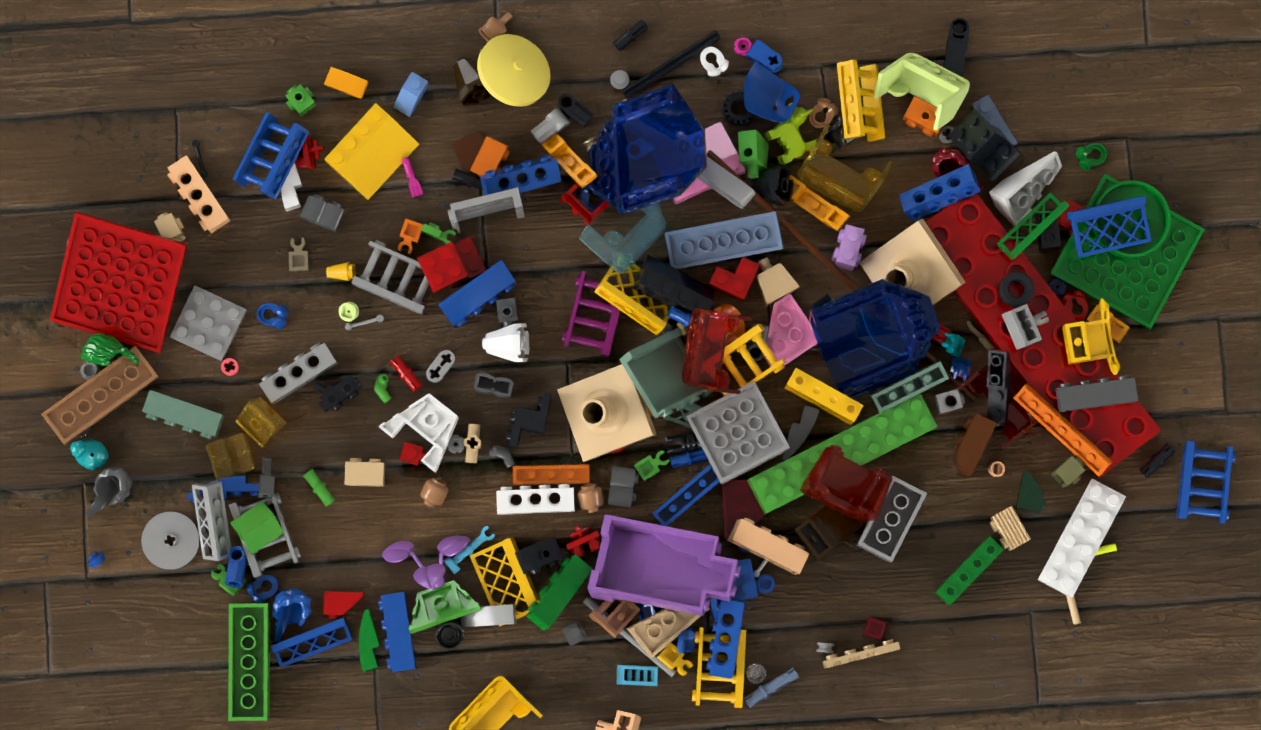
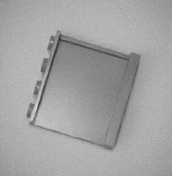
M518 187L450 204L451 209L447 210L453 230L457 229L458 234L461 233L459 221L515 208L517 219L525 217Z

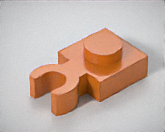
M405 219L399 236L404 241L398 245V251L401 252L403 246H408V254L411 255L413 251L412 242L418 243L423 224Z

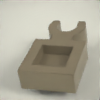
M291 238L290 243L294 248V252H289L290 272L309 271L308 251H303L306 245L304 238H301L302 242L299 246H296L295 239Z

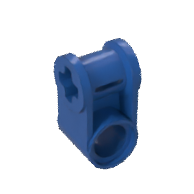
M756 40L746 54L749 60L754 63L757 61L772 73H777L782 68L781 55L760 40ZM777 60V64L771 65L770 61L774 62Z

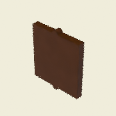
M480 131L468 137L464 136L463 139L452 144L466 173L472 172L470 169L483 145L484 138Z

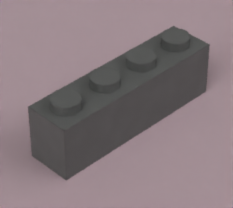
M1129 375L1118 376V380L1110 381V378L1098 379L1099 383H1091V380L1079 382V385L1072 386V383L1060 384V388L1056 389L1058 411L1060 413L1135 403L1138 401L1135 378H1129Z

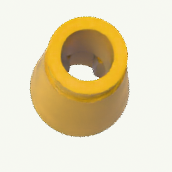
M346 262L327 266L326 274L327 278L350 281L356 275V269L354 264Z

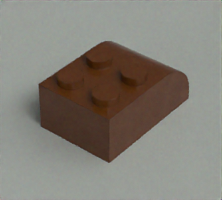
M977 413L967 417L963 425L965 431L959 434L954 444L957 446L953 456L955 468L961 475L967 478L973 474L997 424Z

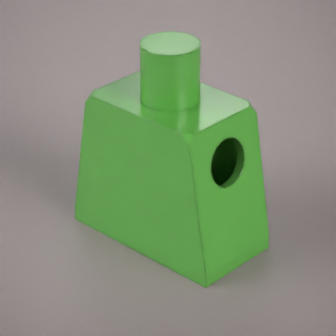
M757 130L738 132L739 161L747 170V177L756 179L759 177V171L767 168L769 143Z

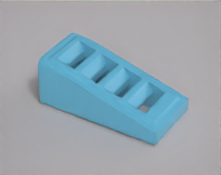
M617 665L616 684L657 686L658 667ZM625 670H627V679H626V681L624 680V672H625ZM632 670H635L634 681H632ZM640 670H643V681H640ZM648 670H651V682H647Z

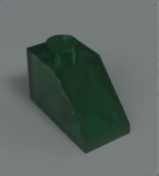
M1025 470L1022 472L1016 509L1039 514L1041 510L1045 509L1046 499L1043 498L1044 493L1029 471Z

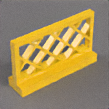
M619 253L594 292L646 329L658 335L664 329L669 319L667 317L669 311L667 308L669 307L663 304L654 306L652 298L646 295H638L637 291L633 288L634 296L629 297L625 294L624 288L633 287L635 283L633 274H639L641 268ZM621 261L625 264L627 271L619 272L617 263ZM628 274L630 283L622 284L620 275ZM616 276L618 285H611L607 282L608 278ZM647 298L649 307H643L639 299ZM663 309L665 315L663 320L656 316L655 310Z
M514 537L505 539L470 556L490 605H503L507 594L517 598L515 601L516 607L519 599L525 601L528 607L534 600L537 601L539 599L529 573L523 574L515 555L519 549ZM503 546L505 551L503 560L493 556L496 548ZM480 555L489 557L486 567L478 565L476 557ZM492 559L501 562L498 573L488 569ZM504 564L511 566L513 570L510 578L501 574ZM487 572L497 575L493 585L486 583L484 579ZM499 576L509 580L506 590L496 587ZM512 582L519 584L520 591L518 596L508 592ZM494 589L504 593L501 603L493 600L492 594ZM516 610V613H518L516 618L519 619L526 616L529 610L525 612Z

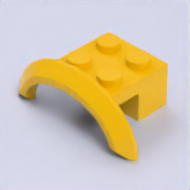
M1100 299V320L1082 321L1062 326L1068 364L1107 358L1113 375H1116L1120 369V364L1115 354L1111 335L1109 304L1104 299Z

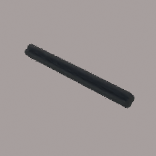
M714 30L623 89V95L629 99L705 48L720 40L719 33Z

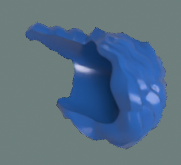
M291 588L281 591L275 597L272 616L276 619L274 623V640L277 643L281 642L280 638L284 634L286 625L298 623V626H302L309 614H311V598L304 594L302 590Z

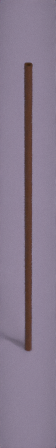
M711 150L707 152V157L747 184ZM754 190L755 195L752 199L767 213L776 211ZM777 211L779 224L852 291L860 288ZM869 295L862 298L871 309L909 344L911 343L912 338L903 333L900 324ZM926 349L923 356L931 364L939 361ZM942 364L949 380L974 402L978 396L957 376L956 379H953V373Z

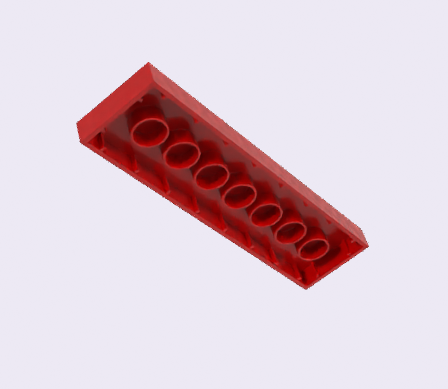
M977 193L945 207L926 222L966 282L953 291L954 295L996 349L1009 352L1011 368L1024 385L1027 383L1058 411L1056 389L1060 388V384L1072 383V386L1079 385V382L1091 380V383H1099L1098 379L1110 378V381L1118 380L1119 375H1113L1106 359L1068 364L1062 326L1076 323V320L1023 252L1012 261L996 245L1008 233ZM1007 239L1003 243L1010 251L1015 248V242L1012 239ZM1012 272L1025 273L1034 283L1033 297L1027 303L1032 316L1045 311L1047 315L1041 317V319L1049 318L1048 323L1037 327L1042 340L1016 350L1002 317V314L1015 308L1004 304L998 293L1000 282L1006 275ZM1015 282L1009 286V293L1013 297H1020L1023 294L1024 289L1020 283ZM1139 401L1060 412L1066 420L1112 461L1111 465L1101 476L1161 431ZM1092 471V473L1096 476V478H1100V477H1101V476L1098 477V476Z

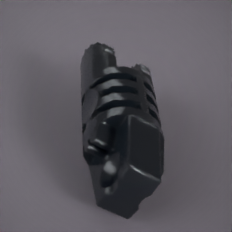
M695 433L665 437L666 442L669 443L681 441V446L668 448V454L702 449Z

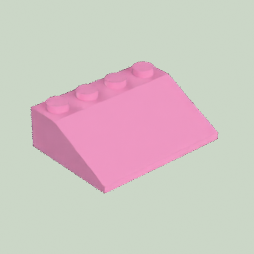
M721 122L683 138V140L705 155L709 150L714 152L738 176L745 173V168L739 161V155ZM659 150L651 153L675 205L711 189V187Z

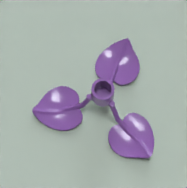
M460 535L446 537L437 546L438 551H440L439 564H432L424 567L414 552L411 551L414 548V544L410 541L393 543L384 550L382 557L387 562L397 563L406 559L408 555L412 556L420 567L413 574L414 580L423 587L434 590L442 587L445 583L443 575L446 570L443 565V556L456 555L467 546L471 539Z

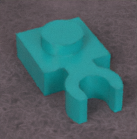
M945 333L947 341L945 343L942 342V346L946 347V352L950 355L960 358L966 340L957 334Z

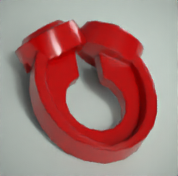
M1080 290L1066 294L1061 301L1076 321H1082L1088 314V305L1084 299L1085 293ZM1072 299H1075L1077 304L1082 307L1083 311L1080 315L1073 314Z

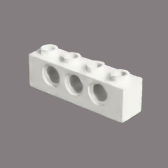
M560 484L558 488H551L550 485H539V489H531V486H520V490H512V487H500L501 491H496L498 515L575 512L574 487L570 488V484ZM553 493L560 495V501L557 504L549 501V497ZM533 494L541 496V502L537 505L530 502V497ZM512 496H521L522 502L519 505H513L511 503Z

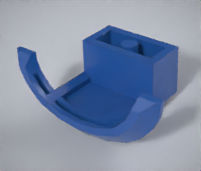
M751 558L738 561L741 571L739 578H735L734 585H737L735 597L731 596V598L746 600L758 597ZM710 598L713 618L718 620L719 613L716 612L717 601L721 600Z

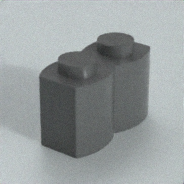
M314 194V196L309 195L300 218L330 231L337 232L345 212L342 209V205L334 201L331 204L324 201V197Z
M487 373L476 374L473 387L481 394H494L499 398L509 399L512 398L515 384L508 378H494Z
M612 467L608 505L631 508V504H635L636 493L633 492V487L638 485L639 474L635 473L636 469Z

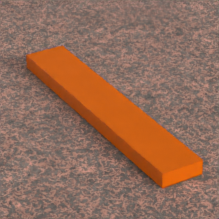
M1027 383L1013 398L1098 477L1111 465L1112 461Z

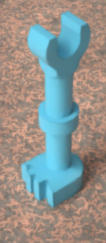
M485 526L481 534L453 558L447 557L444 560V563L453 574L460 570L457 565L468 555L471 556L474 553L473 551L485 541L494 539L495 534H492L490 537L485 536V531L489 529L488 526Z

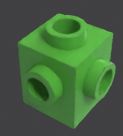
M300 84L298 87L295 85L287 91L286 98L288 101L286 104L292 112L296 110L301 117L316 106L311 98L314 95L308 87L303 88Z

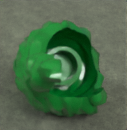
M103 333L94 334L89 337L86 344L82 347L81 358L89 363L109 366V360L121 353L133 363L139 364V359L135 354L110 335Z

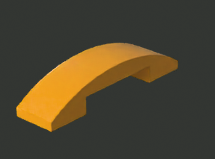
M557 133L541 144L550 156L557 159L558 165L582 188L597 177V174L568 147L566 142Z
M790 175L789 179L794 182L791 200L822 223L839 231L850 216L837 206L828 203L808 189L801 181Z

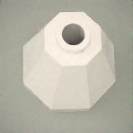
M526 323L512 324L487 333L486 337L482 340L483 349H486L488 354L510 361L527 362L528 358L524 357L525 354H529L530 347L529 332L524 331V327H527Z

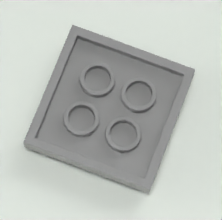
M194 285L170 338L223 362L247 309Z

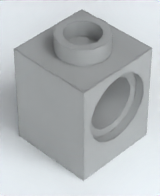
M958 389L934 396L939 415L960 410L963 408L962 404H965L964 396L962 393H959ZM946 397H953L955 405L952 407L948 406L945 402Z

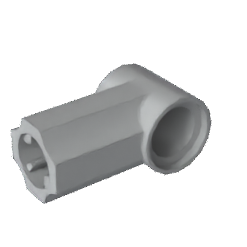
M558 107L550 112L544 121L533 128L531 133L542 144L556 132L559 133L570 124V121Z

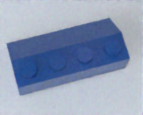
M500 260L438 305L452 326L455 327L457 325L460 327L468 321L466 318L470 315L476 316L484 310L482 307L487 303L491 305L499 299L498 296L503 292L507 294L515 288L513 285L516 284V281L503 261Z

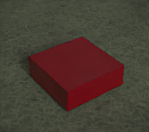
M868 617L863 635L881 641L887 622Z

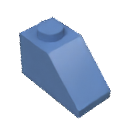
M411 72L401 88L393 108L410 118L428 89L429 82Z

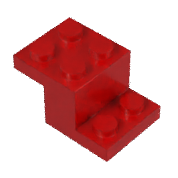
M470 237L455 244L452 242L447 243L417 258L433 293L448 286L456 287L486 271Z

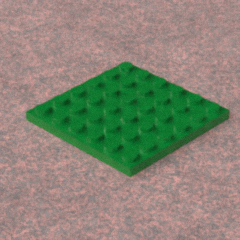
M1104 174L1085 208L1094 207L1098 198L1107 189L1120 182ZM1170 210L1171 224L1167 237L1157 249L1139 258H1122L1108 251L1078 258L1072 231L1049 274L1099 302L1100 299H1104L1110 308L1151 329L1205 229ZM1078 222V231L1084 234L1089 225L1084 222ZM1091 228L1087 237L1095 242L1096 236L1093 228ZM1084 240L1081 245L1083 253L1088 252L1093 245L1087 240Z

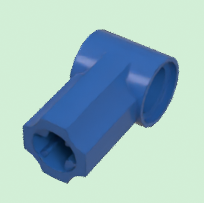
M234 546L228 551L229 563L225 584L232 588H239L243 586L245 569L249 562L244 549L240 546Z

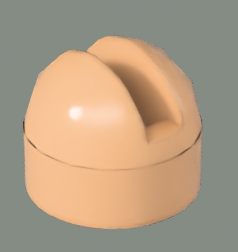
M999 461L992 462L988 467V472L994 477L1002 476L1005 472V466Z

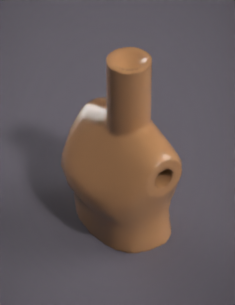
M507 12L500 19L493 16L490 17L486 24L479 28L480 35L487 42L496 36L504 35L507 32L505 24L513 18L512 15Z

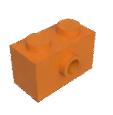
M914 96L903 117L905 124L912 128L918 127L922 129V132L930 137L933 135L937 136L940 129L934 130L937 107Z
M486 136L470 171L481 176L485 175V172L489 170H502L499 166L502 160H507L510 153L508 151L509 146L490 136Z

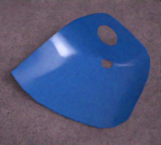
M755 61L745 79V108L748 112L761 118L780 123L786 122L790 119L798 104L800 93L792 85L783 81ZM793 96V103L790 106L786 107V100L789 97ZM774 106H777V111L773 110Z

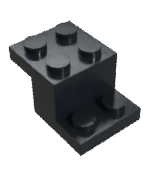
M975 108L948 135L965 157L972 163L980 166L993 181L1020 155L1019 151L1002 131L988 123Z
M543 393V397H539L537 410H540V412L517 407L516 411H512L510 422L513 424V428L508 430L506 440L510 448L518 449L522 431L541 435L545 434L552 399L551 394Z

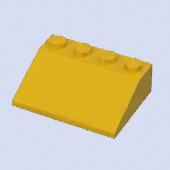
M375 103L324 160L369 200L399 168L403 158H408L420 144Z

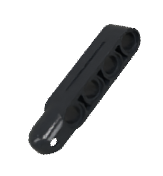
M956 18L950 24L943 67L962 77L969 23L963 18Z

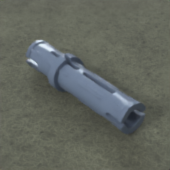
M792 667L769 683L758 686L757 690L743 698L748 707L751 708L763 699L767 700L768 696L798 679L799 676Z

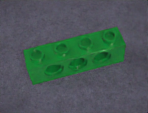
M991 536L987 537L934 593L948 606L951 605L1004 549Z

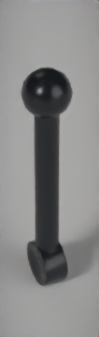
M193 140L192 145L196 149L201 169L200 176L205 178L208 173L204 169L200 154V142Z

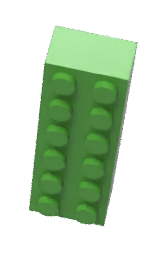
M229 604L228 721H269L270 604Z

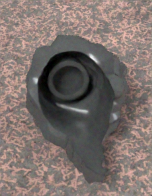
M121 467L106 468L96 477L93 489L96 497L87 512L89 518L94 513H98L104 506L121 503L130 495L133 481L125 469Z

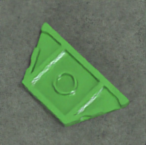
M453 580L444 583L440 588L434 590L427 589L417 593L416 605L412 612L413 619L408 629L413 634L479 611L481 607L478 602H475Z

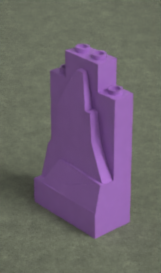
M605 514L601 528L602 541L595 570L591 571L588 584L591 598L614 602L615 599H621L703 616L704 610L708 611L710 599H707V597L729 602L731 601V596L735 597L737 585H734L735 578L740 576L741 566H738V560L717 556V554H721L722 543H720L718 536Z

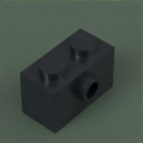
M555 537L538 542L515 553L523 574L531 572L532 575L543 571L542 567L544 566L549 569L558 565L557 561L563 558Z

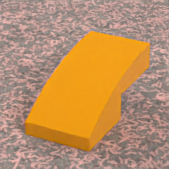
M331 67L324 85L362 99L369 82Z
M1099 304L1096 305L1088 316V322L1100 320ZM1109 312L1112 340L1119 344L1130 327Z

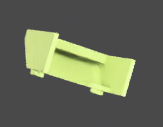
M907 53L879 72L874 98L878 99L887 92L895 97L904 96L909 92L937 107L934 130L937 131L954 118L969 91L970 82L916 53Z

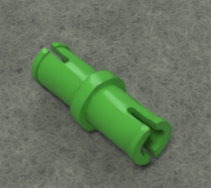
M313 469L303 475L313 488L312 492L318 495L325 507L336 500L325 487V482L322 483Z

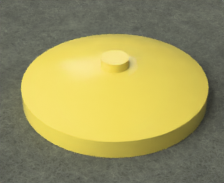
M512 34L499 35L492 38L479 54L477 68L480 80L487 91L497 100L511 106H528L538 101L547 91L550 84L549 64L541 50L531 41Z

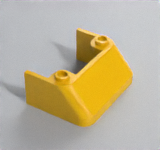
M498 676L451 723L449 730H499L513 715L522 718L527 716L531 710L539 718L543 715L503 676Z

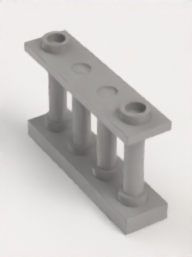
M376 240L374 243L370 241L369 246L374 248L363 274L359 277L354 276L351 282L352 285L423 315L426 308L422 305V299L429 286L426 276H424L415 298L409 300L405 298L404 294L415 268L422 269L419 262L385 248L386 244ZM383 252L390 255L391 259L380 283L375 285L370 283L371 279L369 278L380 253ZM399 259L409 265L398 290H395L393 293L387 290V284Z
M274 491L271 499L266 498L246 506H239L236 502L229 504L234 520L262 501L266 506L274 504L277 513L275 517L278 523L280 522L284 534L263 548L285 540L287 541L289 552L261 561L257 559L255 553L251 555L241 540L254 578L263 576L262 571H265L264 568L293 559L295 564L300 563L298 559L301 558L298 547L293 545L279 505L282 503L279 492L275 493Z

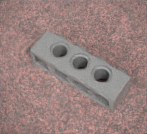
M319 342L310 348L311 351L309 353L299 354L290 365L285 363L278 368L277 373L274 375L270 373L261 379L262 382L259 385L271 404L274 405L338 364L325 343L320 344ZM312 357L319 359V363L315 367L309 365V360ZM297 367L303 370L300 377L293 376V370ZM279 378L286 379L284 387H277L276 382Z

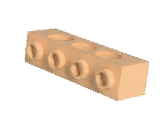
M187 155L168 167L170 171L167 174L173 184L178 183L180 186L178 192L183 199L187 198L191 204L188 207L194 215H199L201 218L199 223L204 231L208 229L210 233H213L230 222V219ZM186 175L192 178L189 184L182 183V179ZM196 191L202 192V197L199 200L193 199V194ZM212 207L210 215H203L204 208Z

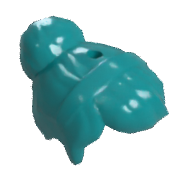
M85 439L78 440L70 445L72 455L86 469L94 470L101 468L109 458L106 447L100 441Z

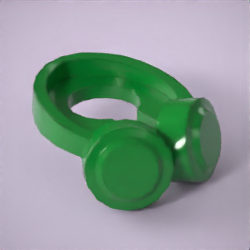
M1092 143L1086 147L1080 146L1076 151V158L1080 159L1079 166L1083 170L1088 171L1091 167L1102 164L1107 158L1106 148L1098 143ZM1094 149L1100 153L1098 160L1089 159L1086 156L1091 154V151Z

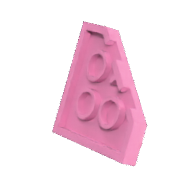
M790 293L774 303L766 341L767 346L778 362L786 359L787 362L783 364L785 366L822 341ZM764 355V356H763L764 359L766 360V362L768 363V365L771 367L772 365L770 364V362L767 360V358H766L765 355Z

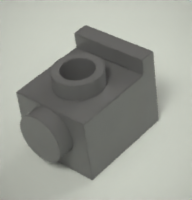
M580 621L574 622L562 629L570 646L588 638Z

